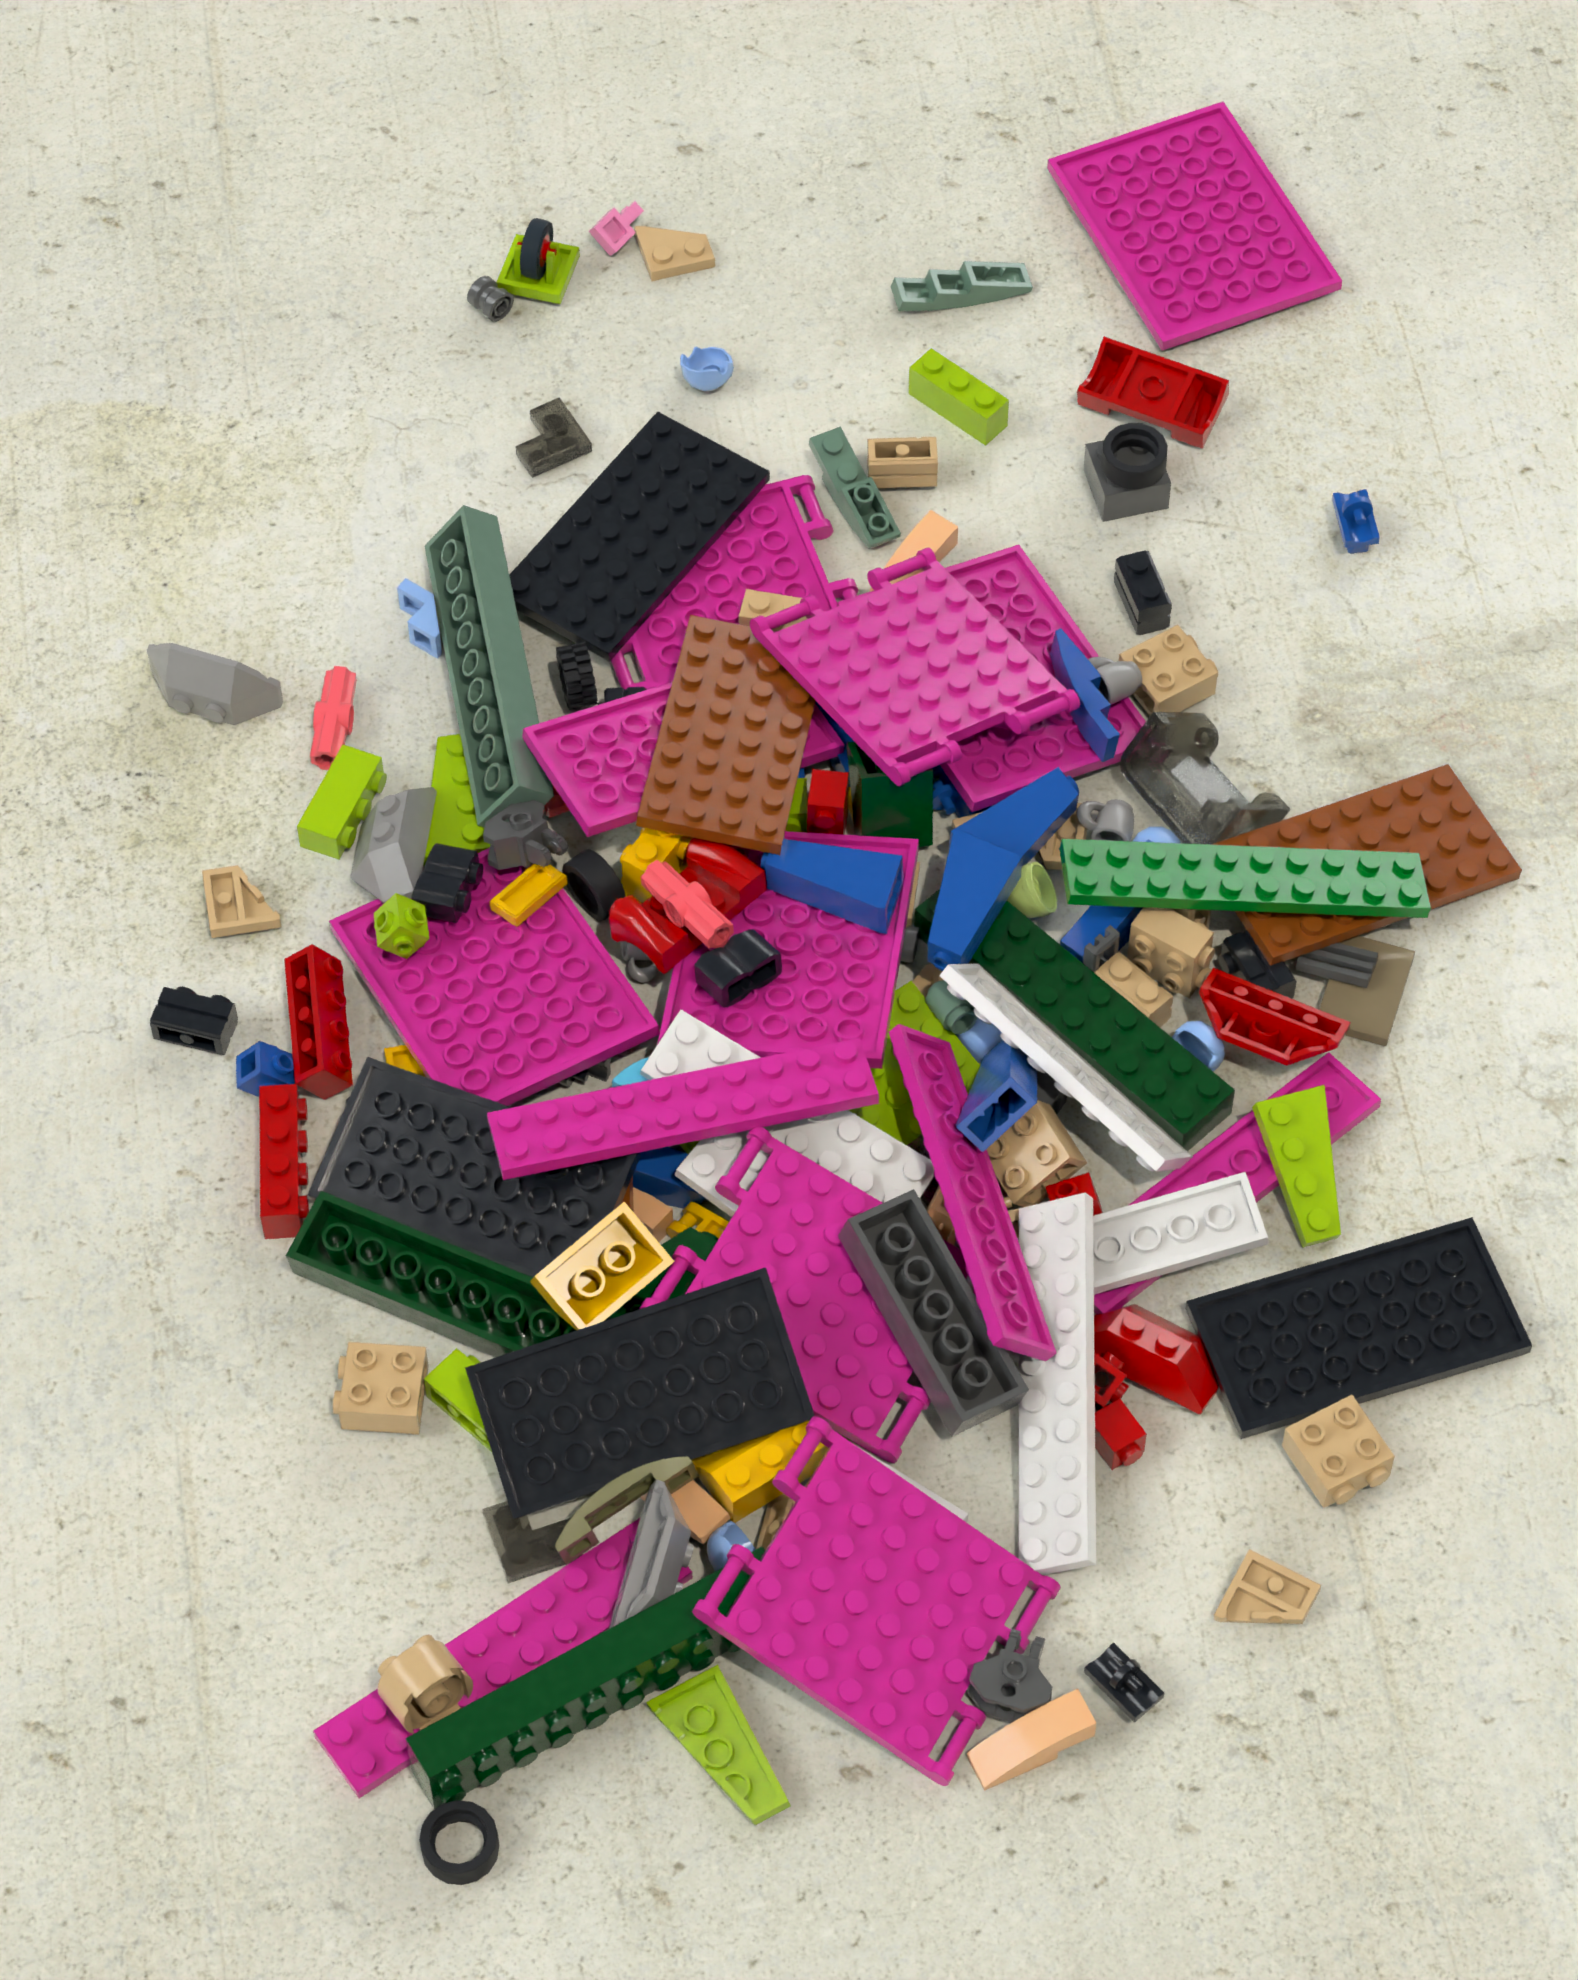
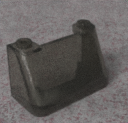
M1153 712L1123 752L1120 768L1125 779L1182 843L1211 845L1282 821L1291 810L1278 795L1270 792L1259 794L1249 803L1212 762L1210 756L1218 745L1219 734L1215 725L1204 713Z

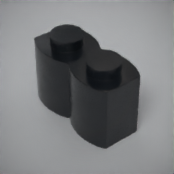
M439 843L432 847L424 871L416 882L411 898L425 905L427 917L457 923L461 914L468 912L471 904V891L474 885L480 884L483 877V864L479 863L477 851Z
M754 929L733 935L724 947L705 952L694 964L696 983L722 1007L736 1004L744 999L753 989L769 984L782 972L781 953Z

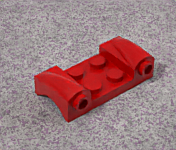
M1104 336L1089 375L1077 389L1078 405L1109 415L1111 410L1165 428L1171 431V438L1203 449L1229 395V380Z
M693 838L689 842L686 849L687 867L679 874L689 884L693 881L701 884L708 893L712 905L729 921L767 890L765 870L730 845ZM633 895L617 899L610 908L609 922L612 939L616 942H629L641 949L663 974H666L702 944L687 927L679 928L673 924L666 916L663 905L653 896L642 903Z

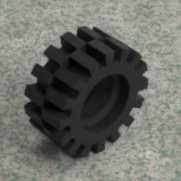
M580 642L556 647L559 677L562 683L565 702L569 710L596 705L598 701L597 689L586 643Z

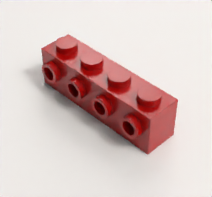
M311 944L284 959L295 1084L326 1100L353 1086L349 1028L347 1026L346 997L344 995L341 960Z
M297 1084L259 1086L260 1218L265 1239L295 1238L303 1224V1219L309 1213L308 1196H302V1186L308 1185L309 1182L307 1163H302V1153H308L307 1130H302V1121L308 1120L306 1098L299 1097Z

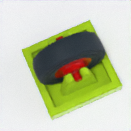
M532 219L525 235L516 234L496 282L498 288H504L513 295L561 304L580 257L579 247L554 242L552 223L544 219Z

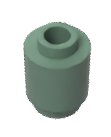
M945 980L938 981L929 988L925 1003L946 1030H951L954 1034H962L968 1031L977 1020V1016L973 1012L975 1007L966 999L960 1000L951 994L947 989L948 983Z

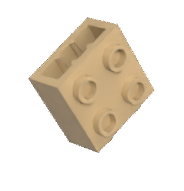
M1179 625L1119 654V661H1133L1140 669L1142 686L1133 695L1156 724L1215 694L1218 677L1216 665L1211 659L1204 657L1199 651L1194 638L1191 635H1186Z
M1143 907L1131 923L1127 958L1149 977L1162 983L1169 991L1180 993L1190 999L1195 990L1202 986L1212 970L1209 968V965L1215 954V949L1212 948L1214 932L1210 931L1204 924L1198 921H1191L1180 915L1172 908Z
M1039 1100L987 1148L997 1179L1013 1204L1022 1207L1039 1204L1048 1196L1046 1186L1069 1179L1087 1164L1051 1105Z
M348 1342L347 1355L340 1356L338 1364V1379L343 1380L341 1391L335 1390L333 1398V1414H339L341 1429L419 1434L425 1396L424 1378L428 1374L429 1367L426 1347Z
M1353 1395L1286 1427L1282 1442L1283 1449L1323 1508L1335 1502L1338 1505L1343 1504L1353 1498L1358 1490L1368 1485L1376 1487L1385 1482L1391 1474L1395 1457Z

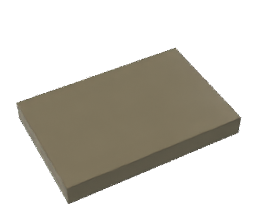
M1361 936L1341 941V944L1377 952L1378 961L1367 988L1329 979L1319 1010L1351 1022L1346 1036L1387 1046L1415 951ZM1344 967V968H1346V969L1358 971V970H1355V969H1351V968Z

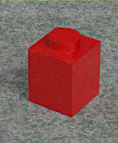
M1121 1398L1095 1412V1448L1110 1469L1113 1470L1122 1464L1129 1466L1139 1460L1145 1451L1147 1433Z

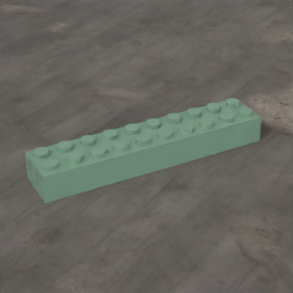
M463 505L424 547L478 826L485 827V823L511 804L535 800L545 805L554 796L551 781L522 738L523 728L539 724L498 517ZM508 818V819H506V820H504V821H505V822H510V818Z

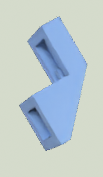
M405 578L397 587L400 609L412 615L407 621L410 643L438 659L442 655L434 595Z

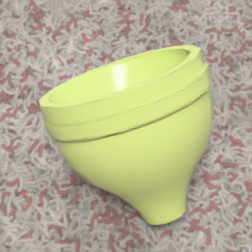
M1038 862L1023 865L1021 878L1007 901L1028 918L1047 916L1055 912L1057 909L1056 891L1047 871Z

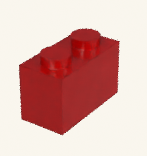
M812 770L807 803V833L845 835L848 819V772Z

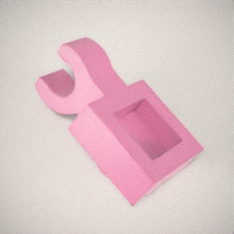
M636 201L629 207L626 206L620 213L613 208L589 230V233L611 256L636 233L630 224L644 210Z

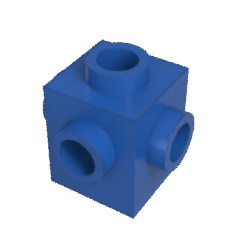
M258 1041L236 1056L237 1089L259 1097V1086L295 1084L293 1054L281 1050L277 1046Z

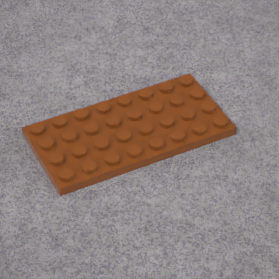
M690 615L637 814L636 826L780 855L816 700L757 640L749 626Z
M1449 764L1211 844L1419 853L1431 910L1517 880L1522 872L1518 863ZM1235 911L1270 966L1409 918Z

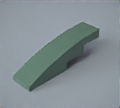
M964 261L960 270L929 269L925 278L894 277L890 286L898 311H933L969 307L1026 294L1033 289L1025 263Z

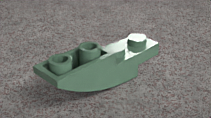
M841 426L811 437L809 439V446L823 471L822 480L842 515L862 542L870 549L900 537L901 532L872 476L867 478Z

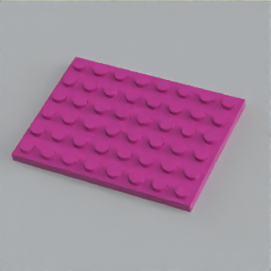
M1224 101L1048 159L1047 169L1162 351L1341 290L1342 279Z
M1019 544L945 568L1054 677L1050 651L1055 630L1062 628L1087 659L1099 657ZM875 590L837 602V607L875 592ZM1129 697L1110 706L1107 719L1119 732L1120 736L1114 758L1105 762L1100 760L1084 739L1070 713L1063 711L1031 725L1028 731L1021 734H1016L1005 722H1002L960 740L957 743L960 746L962 758L952 764L945 762L940 764V766L971 812L997 804L1057 767L1060 768L1065 776L1069 775L1074 778L1156 750L1159 739Z
M785 831L784 839L902 855L904 882L887 934L873 931L767 889L730 920L734 928V933L730 938L735 934L754 929L781 953V974L769 984L753 989L744 999L736 1004L722 1007L696 983L694 964L702 954L715 949L708 948L702 943L673 967L658 1043L679 1011L683 1010L759 1057L860 1038L870 1068L882 1069L919 852V840ZM730 845L761 868L764 852Z
M488 848L478 853L479 863L483 864V877L480 884L474 885L471 891V904L468 912L462 913L457 923L427 917L429 940L408 959L377 947L374 912L384 904L379 899L329 920L336 939L425 1076L509 1106L658 1036L660 1031L656 1020L563 888L518 927L491 910L489 901L528 868L518 866L498 870L488 864L490 849Z

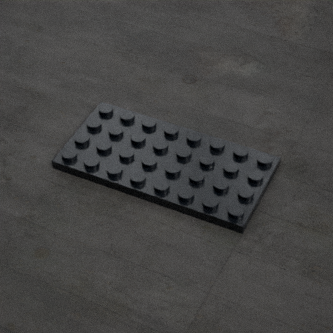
M657 411L509 574L516 610L575 643L585 642L589 651L610 662L770 480V471Z
M367 1057L308 1196L316 1200L320 1191H324L525 1275L534 1277L622 1203L641 1155L634 1153L503 1180L488 1124L487 1113L512 1107Z
M1473 1217L1187 1300L1185 1306L1195 1333L1202 1341L1214 1377L1241 1439L1296 1423L1350 1395L1354 1396L1358 1404L1521 1356L1530 1353L1532 1349V1343Z
M766 1267L465 1368L513 1519L596 1493L612 1480L642 1465L673 1457L688 1456L691 1460L808 1422L815 1416Z

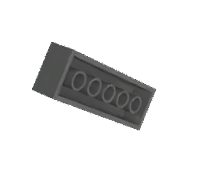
M913 1189L849 1218L838 1237L951 1437L1017 1406L1029 1389L1007 1350L993 1346L990 1341L982 1311L976 1302V1296L915 1190Z

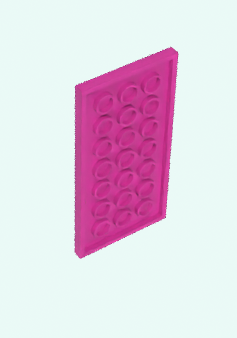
M672 682L523 728L522 738L587 837L637 821V814ZM816 704L800 768L837 757L838 754L844 751V743Z

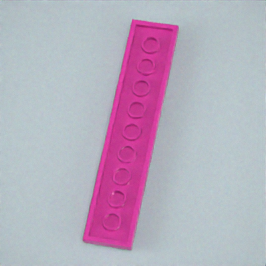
M898 1024L888 1032L893 1045V1053L899 1062L904 1077L903 1083L909 1092L914 1107L913 1113L919 1122L924 1137L923 1143L929 1152L934 1167V1176L940 1185L945 1200L944 1206L950 1215L955 1230V1239L960 1245L966 1263L965 1269L971 1278L977 1296L976 1302L982 1311L987 1326V1335L993 1346L1046 1362L1057 1353L987 1149L984 1152L980 1151L956 1128L957 1120L968 1094L950 1042Z
M860 1038L488 1112L487 1118L502 1178L506 1180L752 1130L758 1126L766 1127L879 1104V1093Z
M1330 1052L1326 1053L1268 1098L1272 1099L1325 1085L1331 1145L1376 1111L1381 1104V1098ZM1253 1110L1194 1154L1180 1169L1172 1171L1129 1205L1242 1172H1246L1256 1203L1278 1187L1279 1182ZM1163 1275L1095 1294L1094 1313L1097 1315L1122 1308Z
M640 1518L445 1644L473 1681V1691L469 1699L464 1694L457 1703L461 1708L609 1629ZM681 1567L677 1582L684 1585L693 1579L692 1571L689 1567ZM378 1689L313 1730L315 1739L358 1798L369 1793L410 1765L406 1738L413 1735V1733H409L379 1696ZM418 1728V1729H413V1732H414V1733L420 1731L419 1728Z

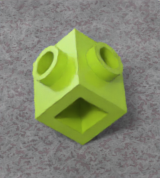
M395 893L374 912L377 947L408 959L429 940L425 905Z

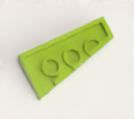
M461 735L440 736L437 738L431 785L437 791L423 866H425L428 855L436 843L474 850L477 853L490 848V844L484 842L483 838L485 827L478 826Z
M1325 1085L1256 1102L1252 1109L1302 1248L1337 1239L1341 1235Z
M718 1664L646 1702L654 1715L754 1825L791 1807Z

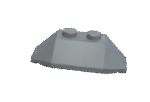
M174 643L149 644L147 648L151 672L169 707L181 713H193L206 717L213 722L237 725L281 708L283 704L280 681L272 677L267 679L259 671L238 661Z
M433 787L408 789L395 795L384 797L376 803L361 824L351 878L382 903H385L395 893L412 898L416 882L423 869L437 794Z
M655 1480L649 1486L609 1629L682 1590L683 1583L677 1582L681 1567H688L694 1545L688 1543L691 1530L663 1481Z

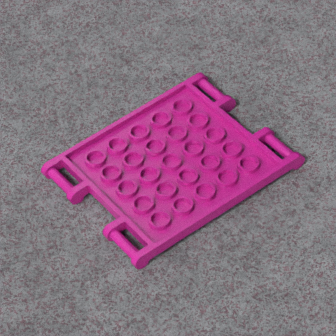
M802 475L766 484L611 659L620 687L624 689L628 687H645L648 690L673 682L690 615L739 624V613L746 589L798 598L813 595L824 612L837 607L835 598L845 600L857 596L859 590L855 580L851 578L828 582L811 541V538L824 540L830 537L834 531L830 520L825 519L814 493L815 484L811 476ZM794 494L802 497L811 519L810 522L804 523L794 500ZM633 652L643 678L642 682H633L623 656L625 653Z
M929 547L919 550L916 556L887 568L881 569L878 567L870 570L867 573V579L875 592L824 612L820 608L816 597L809 595L802 598L799 604L767 617L760 615L750 620V629L757 640L897 786L908 783L912 776L945 762L952 764L962 758V752L957 742L990 727L1005 722L1016 734H1021L1028 731L1030 726L1063 711L1070 713L1080 707L1077 693L1073 689L1067 690L937 561L933 550ZM919 569L923 570V572L906 578L897 583H890V581L900 578ZM804 616H806L807 618L802 622L784 628L775 633L772 631L775 628L795 621Z
M761 1126L749 1130L746 1135L748 1141L727 1175L721 1176L715 1185V1189L720 1195L739 1207L706 1261L699 1258L690 1248L679 1245L672 1255V1259L675 1262L671 1264L651 1298H646L640 1309L668 1300L686 1270L696 1275L685 1294L766 1267L815 1416L824 1419L831 1425L833 1430L890 1463H896L902 1454L900 1447L922 1410H926L929 1407L931 1400L923 1388L907 1383L913 1368L838 1237L849 1218L882 1204V1202L773 1138L765 1128ZM762 1150L770 1156L749 1191H746L740 1187L739 1183L758 1152ZM944 1240L962 1274L967 1279L966 1263L961 1249ZM899 1397L908 1402L887 1440H883L876 1436Z
M813 1416L805 1428L807 1431L805 1437L784 1470H779L772 1481L779 1491L794 1500L795 1503L763 1556L758 1560L744 1546L733 1544L727 1554L728 1561L705 1599H700L692 1612L700 1621L939 1785L948 1786L954 1776L952 1769L975 1729H981L987 1718L980 1709L961 1701L970 1685L969 1680L974 1664L985 1659L995 1640L1006 1647L1011 1629L1004 1624L1024 1589L1028 1586L1036 1593L1015 1627V1630L1021 1631L1022 1637L1016 1653L1023 1654L1030 1643L1028 1637L1047 1603L1050 1599H1055L1061 1586L1053 1578L1033 1571L1034 1569L838 1434L827 1421ZM821 1442L828 1447V1450L804 1487L797 1478ZM743 1570L750 1577L728 1613L724 1616L719 1612L718 1607L740 1571ZM951 1716H954L961 1723L940 1760L935 1762L928 1756Z

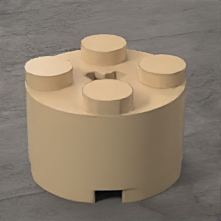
M429 1634L420 1637L412 1647L402 1652L399 1656H391L385 1659L378 1668V1673L381 1675L378 1683L379 1696L403 1727L413 1734V1729L419 1728L422 1730L461 1709L457 1703L464 1694L469 1699L473 1691V1681L447 1647Z

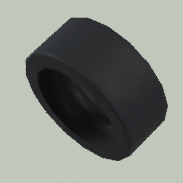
M1127 423L1119 425L1108 432L1103 441L1101 468L1106 478L1122 488L1140 490L1151 487L1161 480L1166 471L1167 442L1159 431L1146 424ZM1129 446L1141 447L1152 453L1155 459L1145 465L1130 466L1120 462L1114 456V453L1121 448Z
M586 849L563 864L562 873L567 876L569 891L582 909L592 918L598 921L606 920L610 916L609 911L612 904L617 899L626 897L625 890L618 876L606 860L597 852Z
M455 1800L441 1804L430 1812L425 1819L419 1838L425 1866L434 1877L447 1884L465 1885L478 1881L490 1872L498 1858L500 1845L495 1821L485 1808L474 1802ZM457 1822L471 1823L477 1826L483 1834L484 1844L480 1854L471 1861L460 1864L443 1860L438 1855L435 1847L436 1836L439 1831L449 1824Z

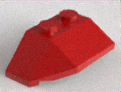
M1216 968L1211 970L1199 991L1217 1038L1286 1066L1338 1048L1351 1024L1349 1021Z
M1136 1304L1094 1315V1353L1097 1352L1103 1356L1106 1351H1109L1126 1364L1122 1371L1128 1374V1379L1199 1415L1202 1414L1217 1393L1218 1385L1202 1341L1196 1334Z

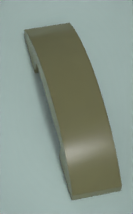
M688 1456L651 1462L622 1474L598 1490L575 1512L555 1544V1548L567 1565L600 1543L592 1529L646 1494L649 1486L655 1480L665 1482L670 1494H673L698 1477L699 1474L693 1462Z

